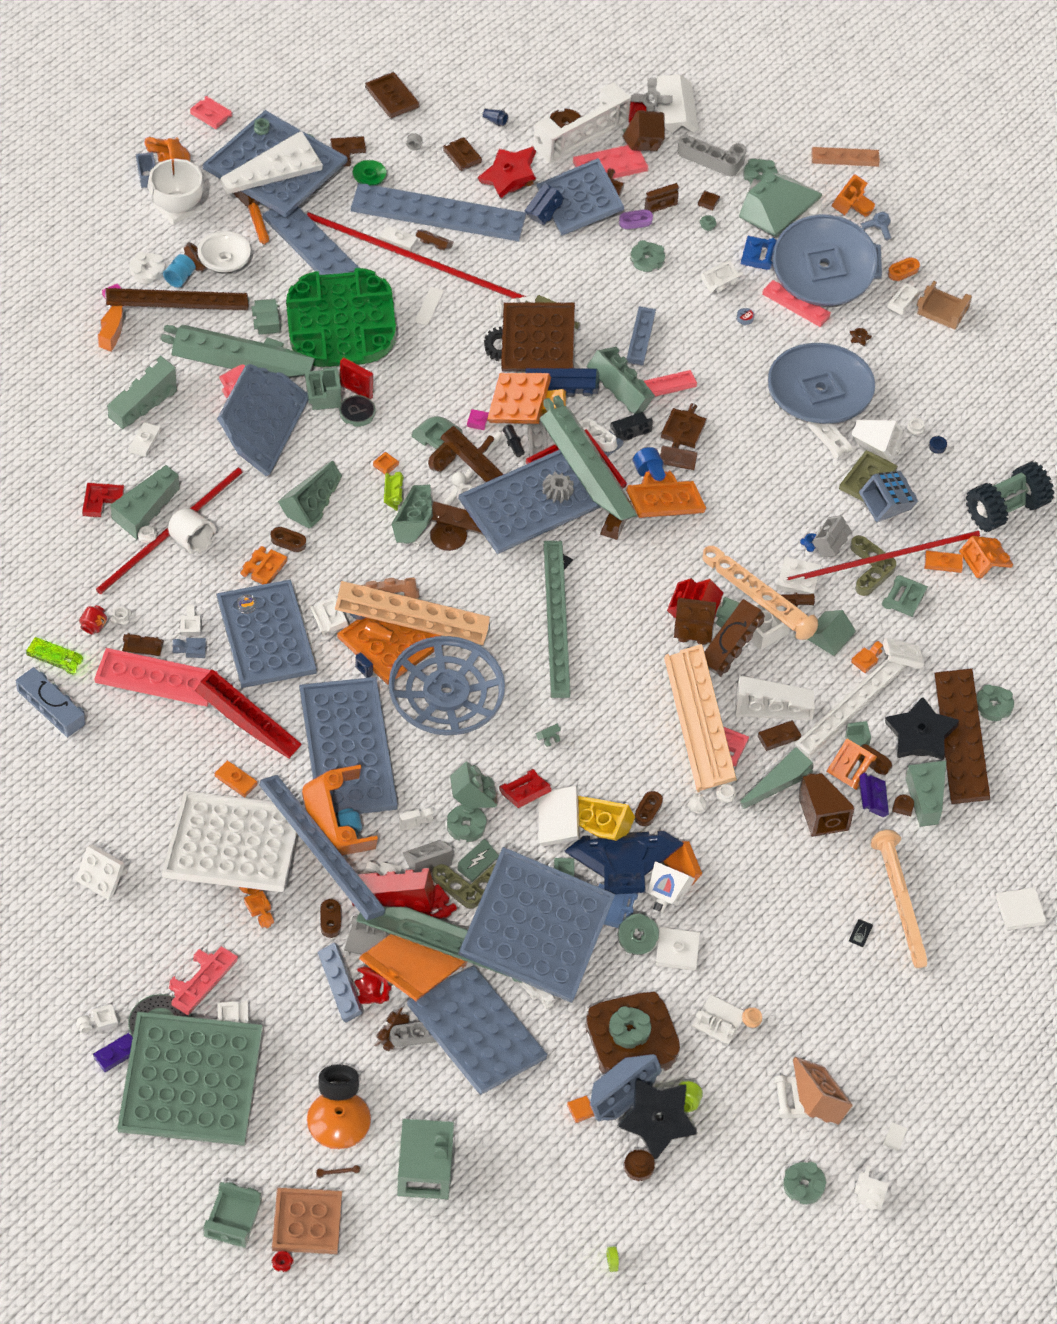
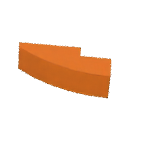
M111 306L101 319V331L98 334L99 347L110 352L114 349L121 335L123 327L122 306Z

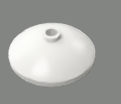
M220 231L206 236L198 246V257L201 263L207 268L218 272H231L240 269L248 262L251 255L248 241L234 232Z

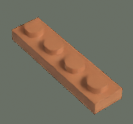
M812 147L811 150L812 164L879 167L880 163L879 150Z

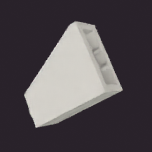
M857 420L852 436L860 446L887 461H892L903 431L896 421Z

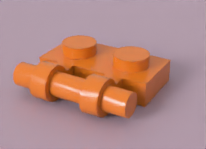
M260 546L258 550L252 553V558L244 563L240 574L246 577L249 573H252V580L262 585L269 584L286 564L287 556L272 549L266 554V548Z

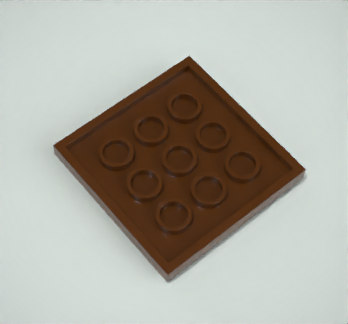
M504 302L501 370L526 371V368H573L575 302Z

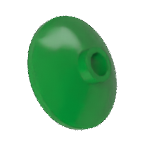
M363 160L353 167L352 174L358 183L373 186L385 180L387 171L385 166L378 161Z

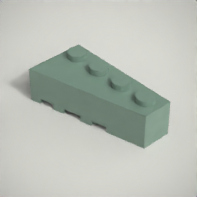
M617 346L597 350L586 367L598 369L600 373L599 380L603 383V386L610 389L615 394L616 399L622 401L631 413L644 412L655 397L653 392L643 380L637 378L638 373L635 369L628 367V360L624 356L620 357L618 354L620 350Z
M162 356L156 359L157 364L153 367L149 366L144 370L146 374L138 380L136 378L132 382L128 391L123 390L107 405L108 418L120 428L124 429L128 425H132L135 420L146 415L148 411L160 405L162 401L169 396H173L177 391L176 367Z
M167 465L159 469L110 505L112 520L137 540L139 530L144 526H149L153 517L160 513V509L167 505L180 489L179 475Z

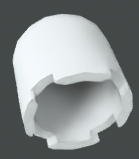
M189 508L177 511L171 517L168 524L170 536L190 554L194 552L200 554L205 551L213 542L211 540L213 533H216L213 523Z

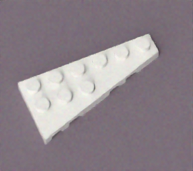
M300 131L221 177L220 183L225 192L231 194L320 171L323 165L303 132Z

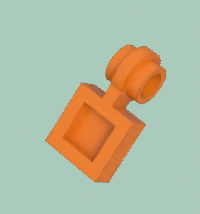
M260 891L244 897V903L251 916L260 915L258 916V921L261 928L271 927L274 924V920L270 912L266 913L271 910V905L264 892Z

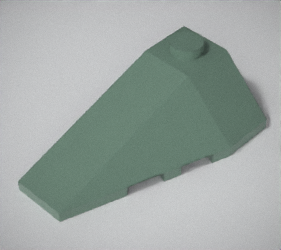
M334 461L327 463L278 501L288 518L307 528H312L322 519V512L325 506H328L329 498L335 492L342 478Z
M413 485L392 522L396 543L409 544L414 542L430 522L433 516L430 485Z
M795 747L740 801L741 807L746 809L800 782L803 776L813 773V762Z

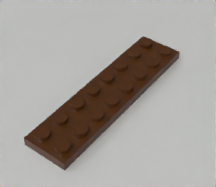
M973 668L935 672L939 714L959 720V726L944 740L951 805L991 800Z

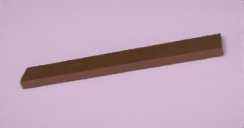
M105 289L106 305L221 310H248L249 307L247 293Z

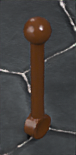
M354 1165L353 1168L326 1171L317 1169L316 1176L323 1178L324 1175L359 1173L361 1168L359 1165Z

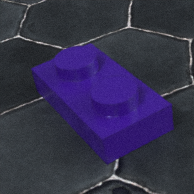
M129 1033L93 1053V1058L104 1073L129 1059L133 1040Z

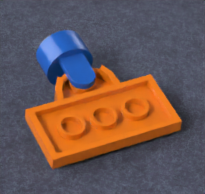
M645 447L636 452L632 461L638 474L643 477L642 483L628 485L626 491L639 518L705 512L706 506L694 481L677 482L670 470L668 472L664 471V463L656 448Z

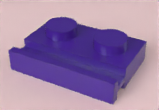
M864 772L859 776L862 807L884 818L889 815L886 781L872 775L867 776V773Z

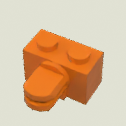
M854 174L831 206L844 216L853 208L864 217H867L874 210L875 203L863 195L868 183Z

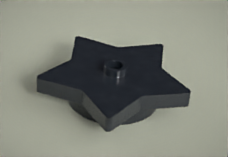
M923 697L908 713L885 717L886 725L898 737L897 758L910 755H929L944 760V740L959 726L958 719L936 714Z
M636 1080L634 1106L619 1122L617 1127L640 1136L649 1153L654 1159H658L672 1139L697 1134L696 1129L684 1112L687 1086L684 1084L659 1090L640 1080ZM657 1113H661V1121L656 1119Z

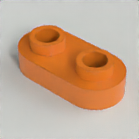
M912 257L890 265L888 277L894 281L908 278L918 273L920 262Z

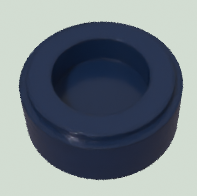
M934 436L930 439V451L936 454L946 451L947 440L945 438Z

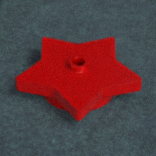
M534 146L517 152L499 149L493 165L477 178L482 184L494 186L499 197L503 198L508 192L516 191L522 188L528 181L536 179L531 164L537 151Z

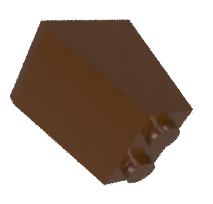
M822 773L803 776L799 801L811 837L849 831L854 813V806Z

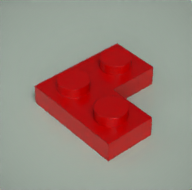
M87 483L82 515L101 517L103 504H112L122 497L125 491L124 485Z

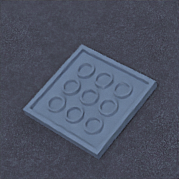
M599 158L536 184L538 191L545 183L557 189L564 197L562 205L554 211L552 216L561 236L625 210Z

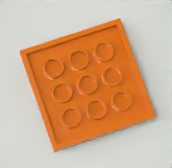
M367 617L362 620L357 619L337 633V638L355 655L361 652L373 663V672L387 685L389 684L390 671L394 662L406 648L418 641L441 636ZM368 621H375L386 629L393 631L390 642L367 639V636L363 634ZM434 647L420 650L407 660L415 666L434 653ZM401 666L398 670L395 679L400 677L408 670L404 666Z

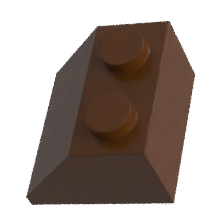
M637 110L622 136L631 150L658 151L665 139V114L663 112Z

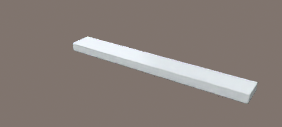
M887 658L794 744V748L797 747L807 758H810L906 669V665L890 662Z

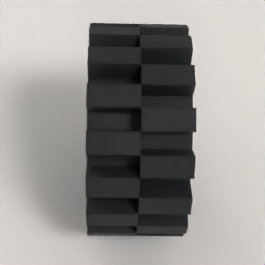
M496 327L493 328V331L489 330L484 340L487 356L490 355V359L493 360L495 358V361L498 362L499 359H502V349H496L493 344L495 340L502 339V327H499L498 330H496Z

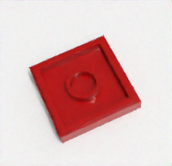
M343 357L340 361V386L371 400L373 398V373Z

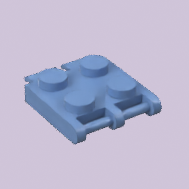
M599 884L598 887L604 889V885ZM616 894L603 925L618 928L625 914L626 917L633 914V904L638 894Z

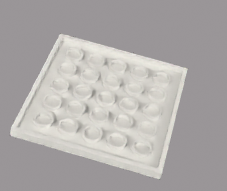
M184 791L163 866L162 878L284 892L297 832L271 801Z

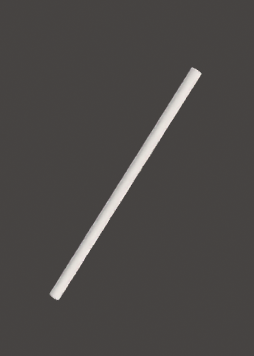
M496 432L493 436L494 441L487 451L483 453L486 457L502 438V433ZM471 468L464 474L466 476L465 484L468 483L475 473ZM458 486L454 487L442 504H452L456 498ZM430 521L427 527L413 542L414 546H420L436 525V522Z

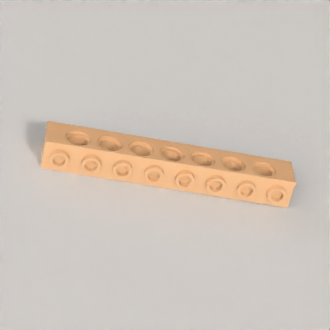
M341 581L335 610L442 636L459 637L480 645L484 644L490 616Z

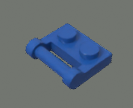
M747 236L740 265L765 270L771 269V260L777 240L774 238L763 239ZM762 248H767L765 259L760 260Z

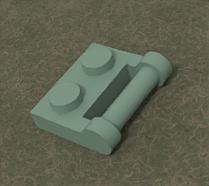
M898 575L894 580L895 584L888 597L884 598L882 606L913 617L928 586ZM904 586L906 589L899 602L894 600L900 588Z

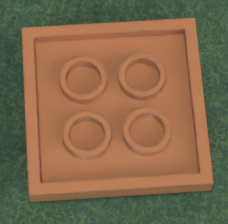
M277 1188L272 1251L338 1254L342 1191Z

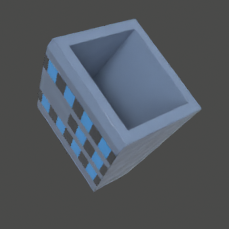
M901 471L874 474L859 491L876 523L912 510L919 502Z

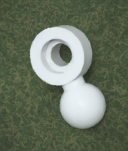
M456 472L452 475V483L459 487L456 493L458 499L459 494L473 487L465 484L466 476L462 472Z

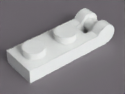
M808 421V427L829 448L834 458L837 459L843 453L852 451L851 444L832 423Z

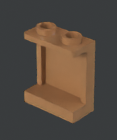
M933 281L931 286L928 285L926 287L924 296H921L917 302L919 307L917 314L956 330L970 307L972 296L965 294L963 299L957 298L936 289L937 282Z

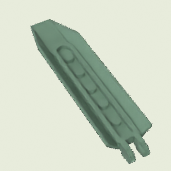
M165 325L164 331L174 334L175 338L166 334H162L160 337L163 342L173 344L172 356L233 369L241 364L245 366L251 364L258 368H266L270 372H280L287 377L305 375V372L311 371L315 360L312 357L284 347L188 325H181L179 328Z
M558 395L553 397V402L550 398L544 399L543 404L547 413L540 417V421L591 499L621 521L637 516L625 491L571 409L564 406L563 400Z
M384 907L385 912L383 916L367 921L359 913L356 919L357 922L502 974L458 955L468 931L462 927L407 907ZM512 978V979H513V981H516V982H519V983H522V982H521V981H519V980H517V979H514V978Z

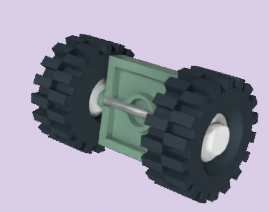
M1031 461L1013 470V475L1007 480L994 486L991 483H984L967 492L968 496H966L968 501L966 506L969 507L968 513H971L972 521L975 520V524L979 525L980 530L990 532L1005 525L1006 521H1008L1007 516L1009 512L1024 505L1027 509L1036 510L1051 503L1054 498V490L1052 489L1054 486L1053 483H1050L1051 478L1047 476L1048 472L1046 469L1043 470V466L1041 464L1038 465V462Z

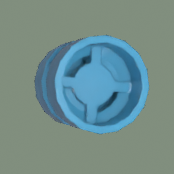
M179 254L164 271V279L171 286L182 287L188 276L194 272L195 264L188 256Z

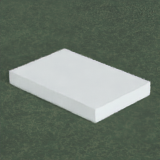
M571 786L551 790V792L538 798L539 844L541 847L579 840L578 788Z

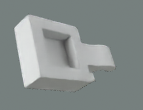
M187 604V616H181V636H200V616H195L194 604Z
M367 862L365 874L378 873L383 876L390 871L401 874L402 866L382 862L381 867H379L376 863Z
M522 982V987L533 1000L540 998L547 1010L554 1006L552 1002L554 997L551 994Z

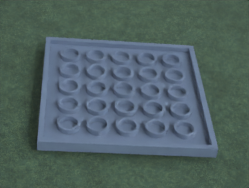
M264 110L204 162L203 169L221 179L224 175L301 130ZM264 118L269 121V132L267 134L259 135L255 133L254 122L256 119ZM305 132L303 134L323 165L322 170L249 188L241 192L282 216L287 217L347 163L345 155Z
M502 847L458 955L572 1003L615 894Z

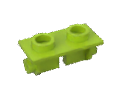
M396 472L392 476L385 473L383 502L397 511L398 505L402 502L401 486H403L404 476L401 472Z

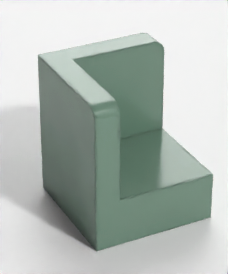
M867 721L849 723L845 738L859 746L862 744L870 745L871 734Z

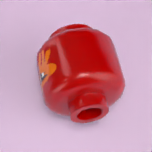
M98 605L86 607L79 618L80 628L91 635L101 632L108 620L107 615L104 613L105 610Z

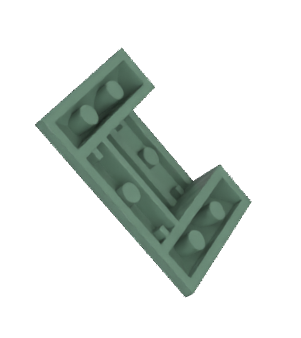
M771 172L747 193L739 213V218L777 237L823 195L786 175Z

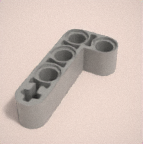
M683 135L679 138L677 153L682 158L726 176H735L745 162L747 149L745 145L736 143L729 151H726L692 136Z

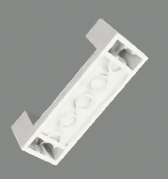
M613 82L601 89L599 109L590 112L582 118H578L569 125L560 128L549 117L535 123L533 146L535 150L551 164L628 122L631 97Z

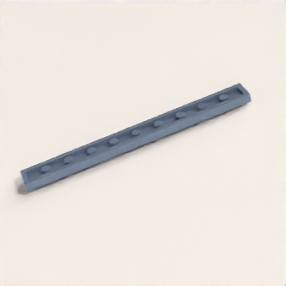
M275 775L261 779L259 786L363 917L368 921L383 916L385 912L384 907L279 776Z

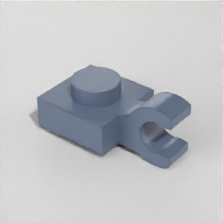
M186 638V642L181 639H173L172 653H186V658H205L206 638Z

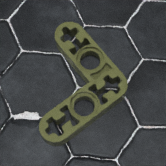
M857 535L851 540V550L862 559L870 557L869 553L871 552L877 555L886 553L864 536ZM889 558L869 563L872 567L857 580L856 592L862 596L872 593L894 573L896 560ZM877 573L881 577L876 579L873 578L871 574Z
M443 864L433 868L432 879L464 907L472 909L479 905L485 890L481 889L479 884L483 882L488 883L495 864L490 866L471 885ZM453 883H458L461 885V888L454 890L450 886ZM474 896V900H467V897L471 898Z

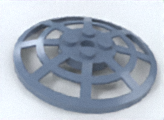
M436 636L418 641L406 648L398 656L390 671L389 694L396 710L410 724L432 734L445 736L460 735L479 729L496 715L504 699L505 681L501 667L496 659L480 645L459 637ZM442 646H456L467 649L472 653L466 661L457 657L443 656ZM434 647L435 657L421 662L416 667L407 660L420 650ZM479 656L491 667L495 673V679L485 681L481 672L473 666ZM444 663H454L462 667L459 671L445 669ZM437 664V670L429 676L422 672L424 668ZM401 666H404L411 672L407 679L406 691L395 690L394 687L395 678ZM467 672H472L479 683L469 685L468 680L465 678ZM415 677L424 682L423 691H412ZM498 686V699L494 709L483 708L487 689ZM449 688L451 692L445 693L441 689ZM481 690L480 700L477 705L468 701L469 693ZM396 698H407L411 707L419 716L415 719L408 716L399 706ZM414 698H425L429 706L424 711L421 710L414 701ZM462 706L471 710L468 714L456 718L455 710ZM435 710L447 712L448 719L436 718L431 716V714ZM477 713L486 716L485 719L477 724L459 729L458 723L469 720ZM427 719L439 724H450L451 730L435 729L422 723Z

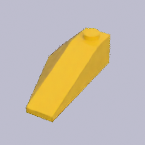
M578 796L579 827L599 838L615 841L629 833L635 819V815L629 805Z

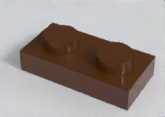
M424 229L417 230L415 235L423 243L430 244L431 242L436 244L435 247L440 250L452 248L454 241Z
M662 445L660 456L664 465L695 470L698 452Z
M791 720L758 732V738L765 750L769 751L799 740L801 733L794 721Z

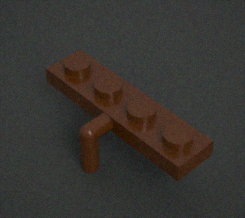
M452 426L440 437L485 482L504 475L483 454L494 441L493 436L489 435L479 448H476L455 426Z
M433 501V516L430 521L452 525L459 529L483 535L467 510Z

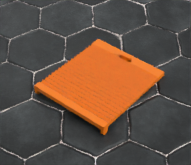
M393 934L388 935L387 938L359 957L362 962L415 1001L423 997L460 967L464 968L467 964L464 960Z

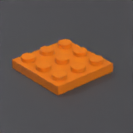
M500 373L487 418L489 423L539 424L544 406L543 402L546 399L551 380L549 373Z

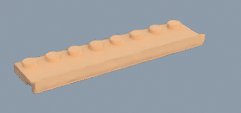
M702 644L680 650V653L665 655L664 659L697 792L699 793L708 788L736 781L737 778Z

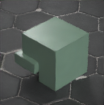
M331 367L323 368L320 371L305 372L308 401L312 406V410L340 408L341 386L338 368Z

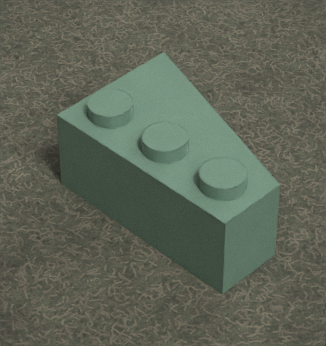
M946 761L908 766L905 779L910 796L914 800V810L919 827L939 824L943 809Z

